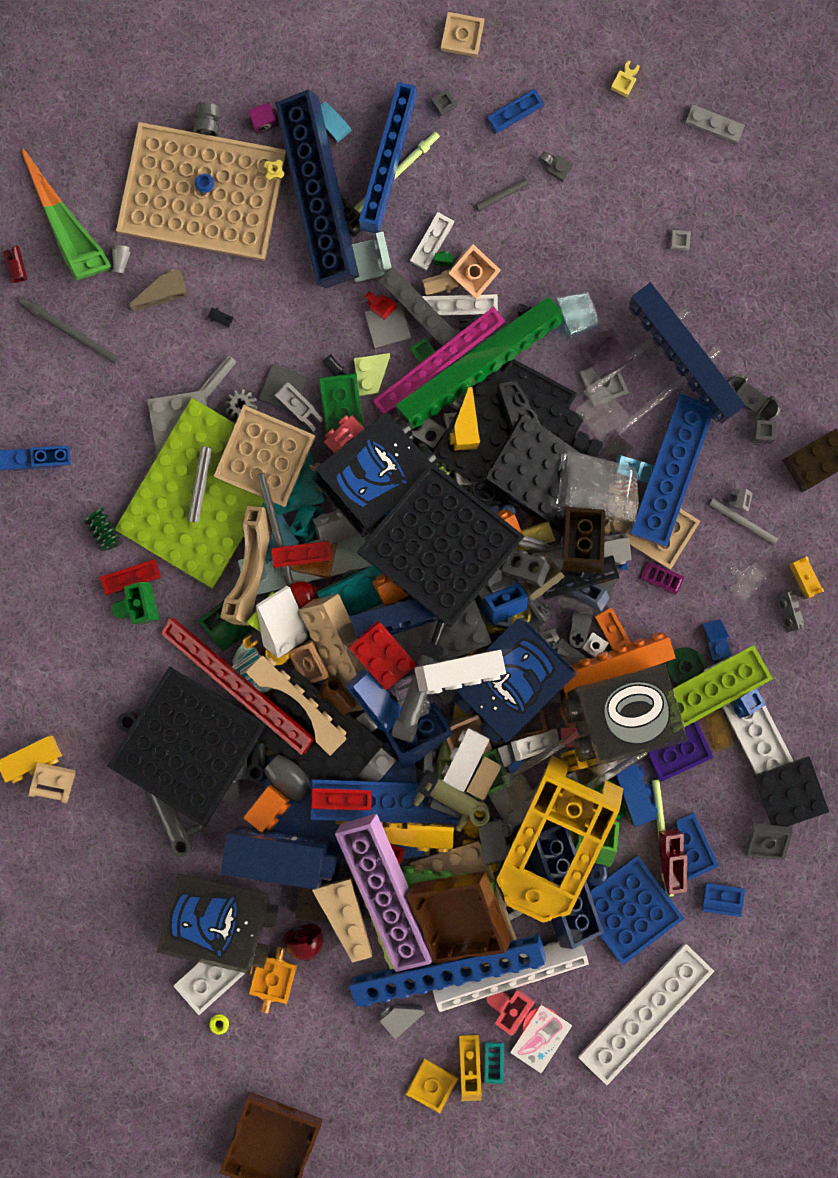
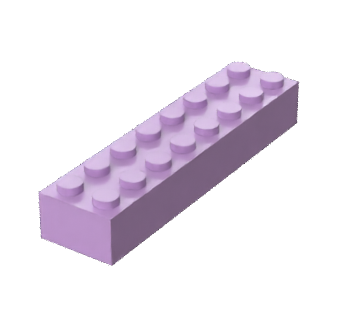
M373 814L342 823L335 836L395 972L431 964L432 959L424 942L422 929L415 919L406 896L410 889L378 815Z

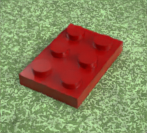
M379 620L348 645L352 653L386 691L417 665Z

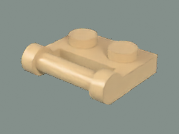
M37 762L28 796L60 800L61 803L67 804L76 770ZM37 784L64 789V791L60 793L37 788Z

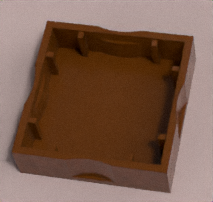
M486 871L413 883L406 896L415 919L422 929L424 942L433 964L455 961L470 956L482 957L506 953L512 939Z
M249 1092L219 1173L231 1178H302L307 1160L319 1133L322 1119Z

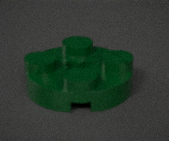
M687 647L674 650L675 659L666 662V671L669 678L678 685L703 673L706 666L703 656L698 651ZM683 661L691 665L688 667V672L681 670Z

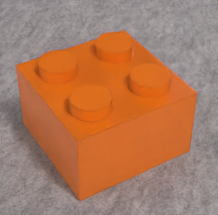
M270 785L243 818L261 833L265 830L269 831L278 823L279 819L277 817L289 809L291 799L280 793L273 785Z

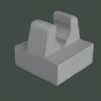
M743 488L731 491L732 495L737 496V500L734 502L729 501V504L737 509L749 512L753 493Z

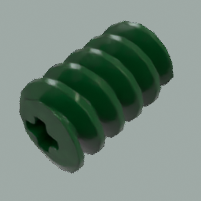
M105 508L94 511L84 520V523L89 525L88 530L94 531L92 537L97 538L96 544H102L99 547L100 551L111 550L123 543V540H116L120 536L119 534L113 535L116 528H109L112 521H105L109 515L101 514Z

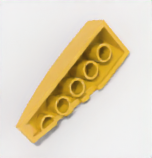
M336 820V824H338V825H341L342 823L348 822V821H338V820ZM381 822L391 844L417 847L418 851H429V848H437V852H449V849H453L454 824Z

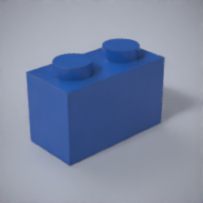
M519 582L484 597L483 611L492 625L527 610L528 595Z

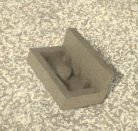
M548 554L543 555L550 568L542 588L519 581L533 601L565 577ZM539 566L534 567L532 573L537 572Z

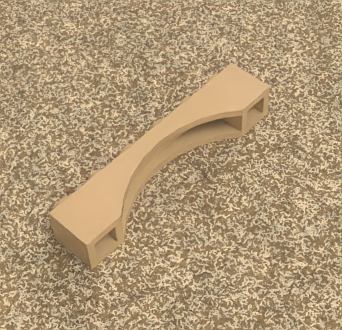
M247 506L243 521L245 535L243 567L235 587L224 600L220 617L232 624L247 626L250 625L247 621L252 616L272 532L267 509Z
M262 655L246 673L260 687L283 691L298 701L312 721L316 742L331 756L347 740L345 737L347 732L339 725L335 727L331 723L333 719L325 711L321 713L317 709L319 705L311 697L307 699L303 695L305 691L297 683L293 686L288 681L291 677L284 670L279 672L275 668L277 663L271 657L265 658Z

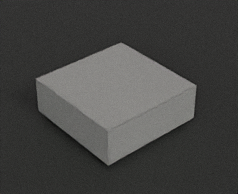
M672 230L670 250L689 251L691 231Z

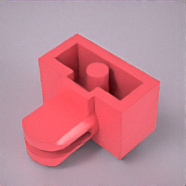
M346 415L338 422L341 425L338 429L334 430L332 428L325 435L327 439L324 443L334 454L365 430L353 415L350 417Z
M517 990L513 997L504 992L487 997V1003L501 1014L495 1024L509 1035L515 1034L535 1003L534 1000L520 990Z

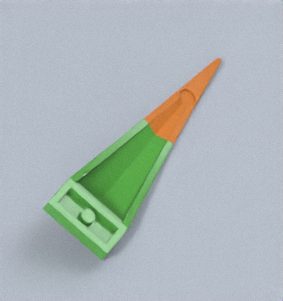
M23 149V158L66 266L69 267L75 280L77 281L110 270L111 265L103 250L72 215L28 153Z

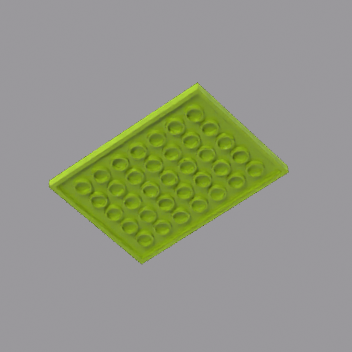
M191 398L115 528L119 533L213 589L245 536L243 521L247 506L262 507L265 502L263 497L214 477L235 423ZM202 446L212 448L200 519L196 523L188 521L200 450Z

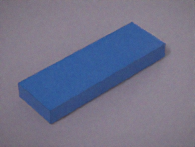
M534 88L490 114L486 119L495 134L540 109L544 106V103Z

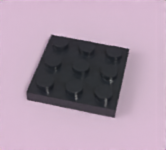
M810 756L753 775L771 825L788 827L829 812Z

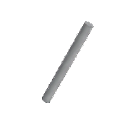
M712 499L709 503V506L771 544L775 545L778 541V538L718 501Z

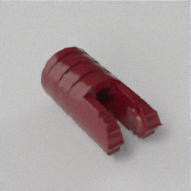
M19 246L12 247V253L9 250L3 251L11 283L26 281L27 275Z

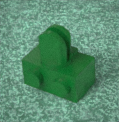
M138 582L125 586L126 598L115 602L112 606V613L116 618L125 619L131 617L132 624L144 625L160 620L152 585L148 582Z

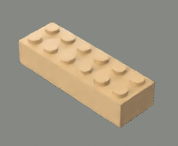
M339 594L313 599L298 610L327 667L328 673L340 679L342 689L355 702L356 706L350 712L364 710L345 686L361 670L368 671L348 648V645L357 638L347 610Z

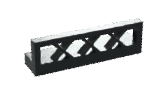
M611 555L604 558L602 573L560 570L565 577L548 589L555 588L554 591L547 593L545 591L542 596L545 600L620 578L614 556ZM614 571L613 574L604 575L605 573ZM593 577L592 580H589V581L584 580V579H588V578Z

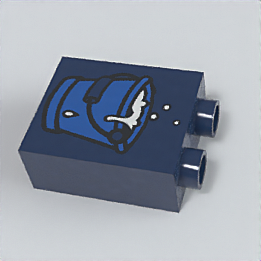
M518 618L485 651L501 650L506 674L500 675L501 679L483 682V679H481V683L476 685L464 686V683H462V688L455 689L458 693L453 697L454 702L465 713L470 714L475 710L485 720L480 725V728L495 743L501 738L506 743L512 740L578 675L524 618Z
M239 825L226 834L220 874L317 890L324 879L332 880V876L336 874L339 851L330 850V839L274 830H265L261 833L255 827Z

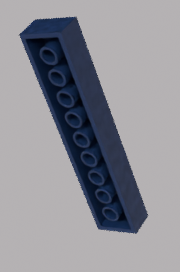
M308 89L275 104L316 285L329 288L358 278L359 272L319 97Z

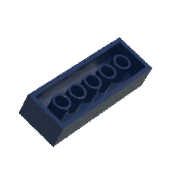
M554 822L543 826L529 856L535 874L559 886L576 853L569 829ZM585 882L570 915L551 919L559 945L562 948L574 949L604 934L587 882Z

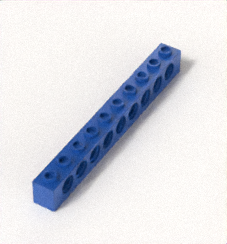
M538 934L512 940L506 953L482 957L470 956L455 961L434 964L431 962L428 965L395 972L394 969L390 970V968L352 977L349 987L356 1007H367L376 1002L385 1003L394 998L403 999L416 993L425 994L434 989L443 990L452 985L461 986L470 981L479 982L492 976L497 978L510 972L519 973L528 968L537 969L545 965L546 954ZM519 954H526L528 957H521ZM501 958H506V959H508L509 961L503 962V961H501L500 959H501ZM486 962L489 966H484L481 963ZM462 967H469L471 970H465ZM443 971H449L452 974H445ZM425 975H430V976H432L433 978H432V979H429V978L425 977ZM407 979L413 980L414 983L408 982ZM388 984H394L396 987H391Z

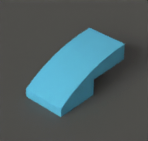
M325 101L320 106L326 132L336 142H339L352 130L342 117Z
M618 455L612 473L648 483L654 465Z

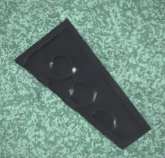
M516 380L497 385L511 431L521 414L524 413L541 425L537 413L531 409L528 404L529 400Z

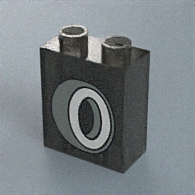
M666 664L576 687L567 692L568 699L563 700L562 703L567 722L569 724L575 722L580 738H576L573 741L575 754L580 762L587 761L589 769L688 742Z

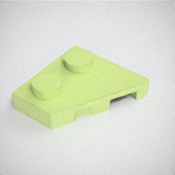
M390 353L354 358L360 397L379 393L390 360Z

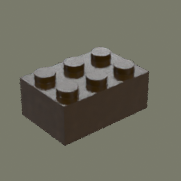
M837 428L782 460L801 492L810 489L838 472Z
M566 507L562 571L602 573L606 510Z
M324 879V881L321 883V885H322V884L329 883V882H333V881H335V880H325V879ZM353 883L358 899L359 889L357 884ZM300 887L295 918L330 923L312 889Z

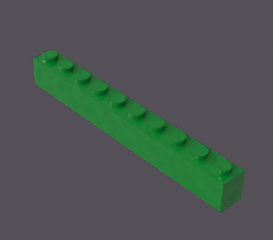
M549 297L545 298L397 403L398 415L409 425L411 430L421 426L426 419L436 415L447 404L453 403L461 394L467 393L468 388L482 382L489 374L498 371L503 364L513 360L517 354L527 350L538 339L544 338L552 329L558 328L563 322L562 310Z

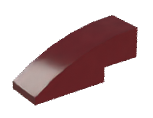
M677 829L659 831L660 858L667 893L671 895L687 892V854L683 852L684 834Z

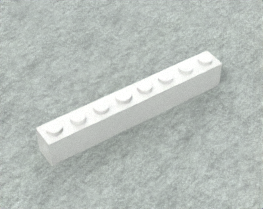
M551 942L543 946L546 960L545 965H542L540 968H528L519 973L510 972L497 978L492 976L479 982L470 981L461 986L452 985L443 990L434 989L433 994L439 1012L589 965L584 946L582 944L574 949L560 947L559 942ZM519 954L521 957H528L526 954ZM503 959V960H501V961L507 962V961H509V960H508V959Z

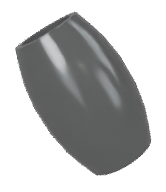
M279 754L263 770L268 780L280 793L296 802H299L311 789V782L304 771L293 761Z

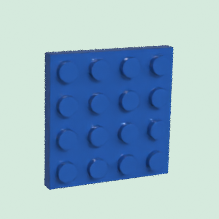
M635 855L607 876L603 884L590 889L604 934L600 936L622 965L685 919L638 855Z

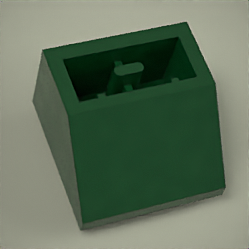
M223 600L197 621L224 652L253 630L254 627L251 625L232 624L220 618L224 604Z

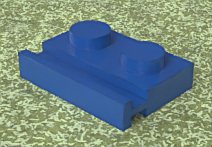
M705 882L701 910L741 917L745 889Z

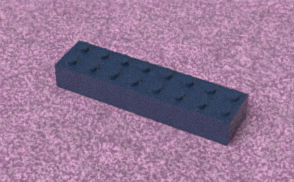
M650 282L632 295L629 302L630 312L635 317L638 316L642 321L640 324L646 332L650 331L654 336L652 337L654 343L664 349V355L669 362H674L677 366L675 368L677 373L688 380V387L691 391L698 393L700 396L699 401L704 407L708 406L712 412L710 413L712 418L716 422L723 424L739 412L746 404L654 285Z

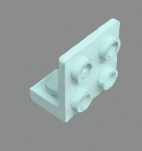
M384 232L376 233V239L352 244L359 277L355 278V282L383 277L392 268Z

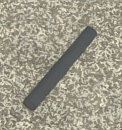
M524 178L475 204V206L480 211L528 186V182Z

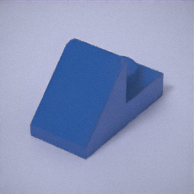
M721 619L702 624L711 660L715 661L730 657L731 653L727 641L729 635Z

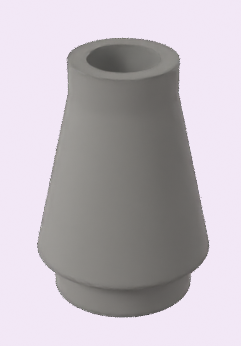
M114 244V249H112L113 272L124 274L131 254L129 252L130 247Z

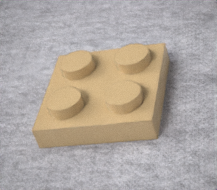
M448 12L441 51L477 58L485 19Z

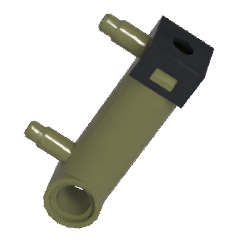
M426 769L416 787L418 794L413 802L414 806H419L425 796H431L462 815L456 826L457 831H461L469 819L476 826H483L488 822L489 808L484 802L476 801ZM478 810H481L485 813L482 817H477L474 815V813Z

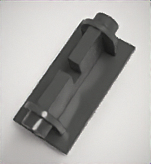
M794 591L777 595L778 606L781 609L784 618L783 623L787 632L804 628L803 624L805 622L801 611L795 612L794 608L800 607Z

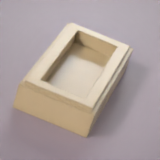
M484 756L466 792L484 801L502 765Z

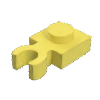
M631 61L626 62L624 72L619 71L610 89L626 98L636 82V78L632 76H635L639 70V65L634 70L629 69Z

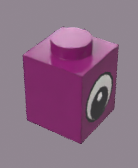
M269 103L248 110L256 134L277 126L276 120L279 119L275 108H271Z

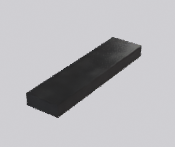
M515 359L508 361L503 370V373L568 409L577 395L575 391Z

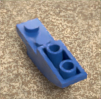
M70 446L0 450V471H22L71 465Z

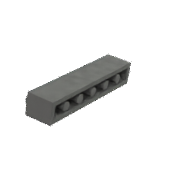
M394 267L379 280L442 346L458 334ZM471 348L469 351H467L464 355H462V356H461L460 358H458L456 361H458L459 359H461L462 357H464L466 354H468L469 352H471L473 349Z

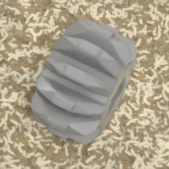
M244 389L241 390L240 394L237 390H234L235 396L233 397L229 394L228 398L231 401L225 402V405L229 406L226 412L231 413V419L236 417L238 419L242 410L238 407L239 402H243L245 406L252 409H258L256 405H253L257 402L256 398H251L252 393L248 392L246 394Z

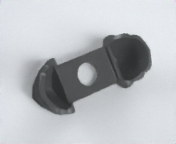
M737 374L727 379L746 404L745 406L756 413L755 417L757 419L770 421L778 416L780 405L774 396L768 398L747 383L748 377ZM753 392L757 395V401L754 404L747 402L746 396L748 393Z

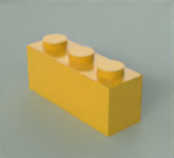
M53 735L47 736L0 759V772L5 783L10 781L13 784L23 780V775L27 773L33 775L37 762L48 765L58 763V758L62 757V754Z

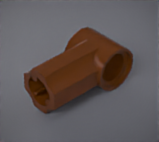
M328 677L319 688L320 697L323 700L330 701L343 716L356 706L355 702L342 689V682L337 677Z

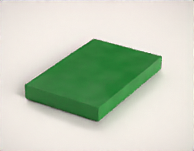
M357 373L319 378L326 434L332 428L334 430L338 429L341 426L338 422L346 415L348 417L353 415L363 426Z

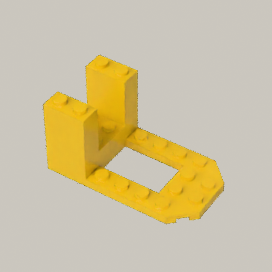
M551 756L529 810L496 879L499 887H501L507 906L542 923L551 921V919L559 916L570 915L620 811L624 789L606 780L600 793L566 777L570 763L555 756ZM546 820L584 836L560 886L524 869Z

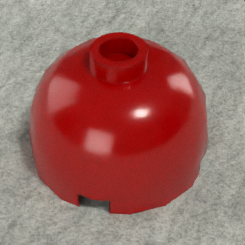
M300 580L288 585L299 609L313 599L319 598L317 594L319 589L315 584L312 586L309 582Z

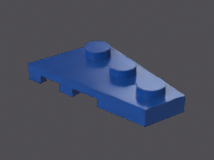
M692 812L675 820L676 829L684 834L683 852L687 854V881L718 867L719 865L695 813Z

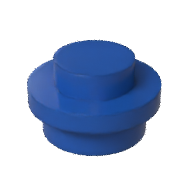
M200 174L195 180V186L199 192L208 193L214 187V180L209 174Z

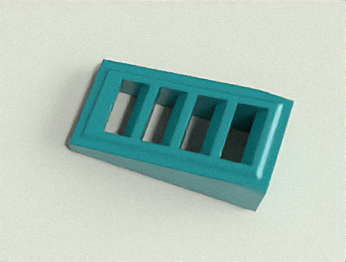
M485 1042L484 1083L504 1084V1043ZM488 1049H500V1053H488ZM488 1057H500V1061H488ZM488 1065H500V1069H488ZM488 1073H500V1077H488Z

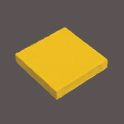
M424 1058L405 1095L440 1113L458 1077Z

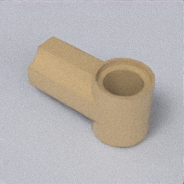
M450 269L443 271L441 275L422 280L426 296L445 291L450 293L451 290H459L462 286L448 274Z

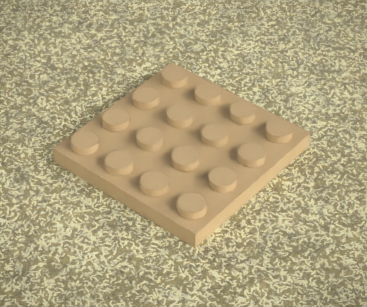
M243 405L214 477L263 497L257 474L265 472L272 501L286 507L315 435Z

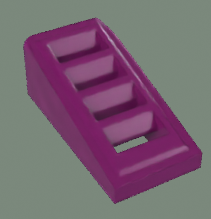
M648 561L640 579L676 595L685 577ZM654 568L655 571L650 579L648 575L651 569ZM660 571L662 572V574L659 578V581L657 582L655 581V579L658 575V572ZM666 574H667V575H669V578H668L666 584L664 585V584H662V583H663L664 578H665V576H666ZM673 578L677 579L673 588H671L670 584Z

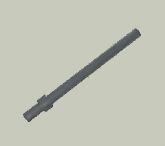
M24 297L20 298L19 304L29 309L30 313L36 317H42L113 363L119 358L43 310V307L39 304H33Z
M265 472L257 475L276 547H283L284 543ZM292 566L280 567L288 586L294 582L291 574Z

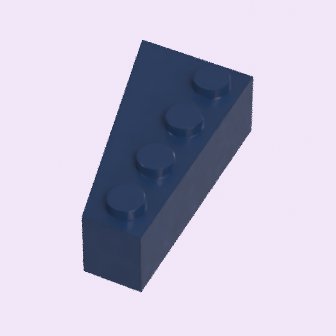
M414 599L402 600L393 605L350 616L356 638L378 620L392 636L438 621L436 616Z

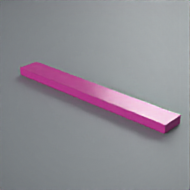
M493 306L379 395L373 402L382 414L389 413L396 407L397 403L433 379L505 323L504 319Z

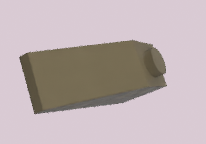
M168 270L165 274L158 277L130 303L131 309L138 311L187 297L188 293L180 270Z

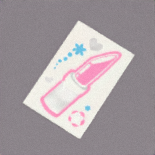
M541 1005L510 1053L542 1073L572 1025Z

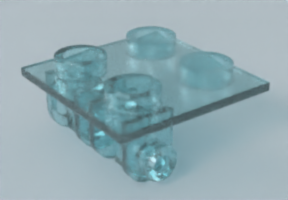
M588 292L557 299V306L563 313L564 320L562 323L566 324V334H569L570 337L577 335L579 332L601 327Z

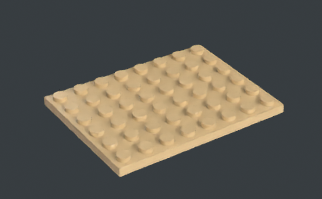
M139 122L116 232L265 261L282 178L267 179V170L264 164L267 161L275 162L279 159L283 162V171L287 155L286 150ZM200 174H209L214 180V187L208 193L199 192L195 186V180Z

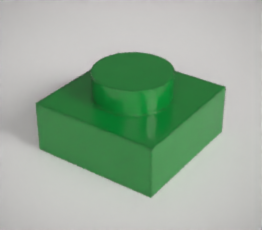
M446 251L435 253L434 265L452 267L454 255H450Z
M426 337L410 348L419 363H422L436 352Z

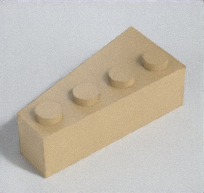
M352 877L322 884L317 890L312 889L352 963L372 957V950Z

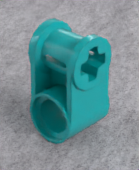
M305 504L301 505L291 525V533L298 536L303 543L310 542L316 532L313 519L323 514L322 509Z

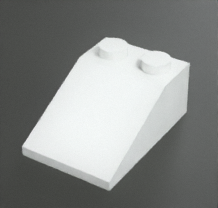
M290 587L282 588L256 605L263 646L275 657L279 658L308 639L306 625L298 611L299 608Z

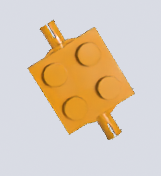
M277 946L275 957L259 955L249 994L258 996L263 1000L261 1008L263 1013L264 1010L265 1013H269L271 1002L284 1004L288 1002L297 964L283 959L285 947H282L281 950V946Z

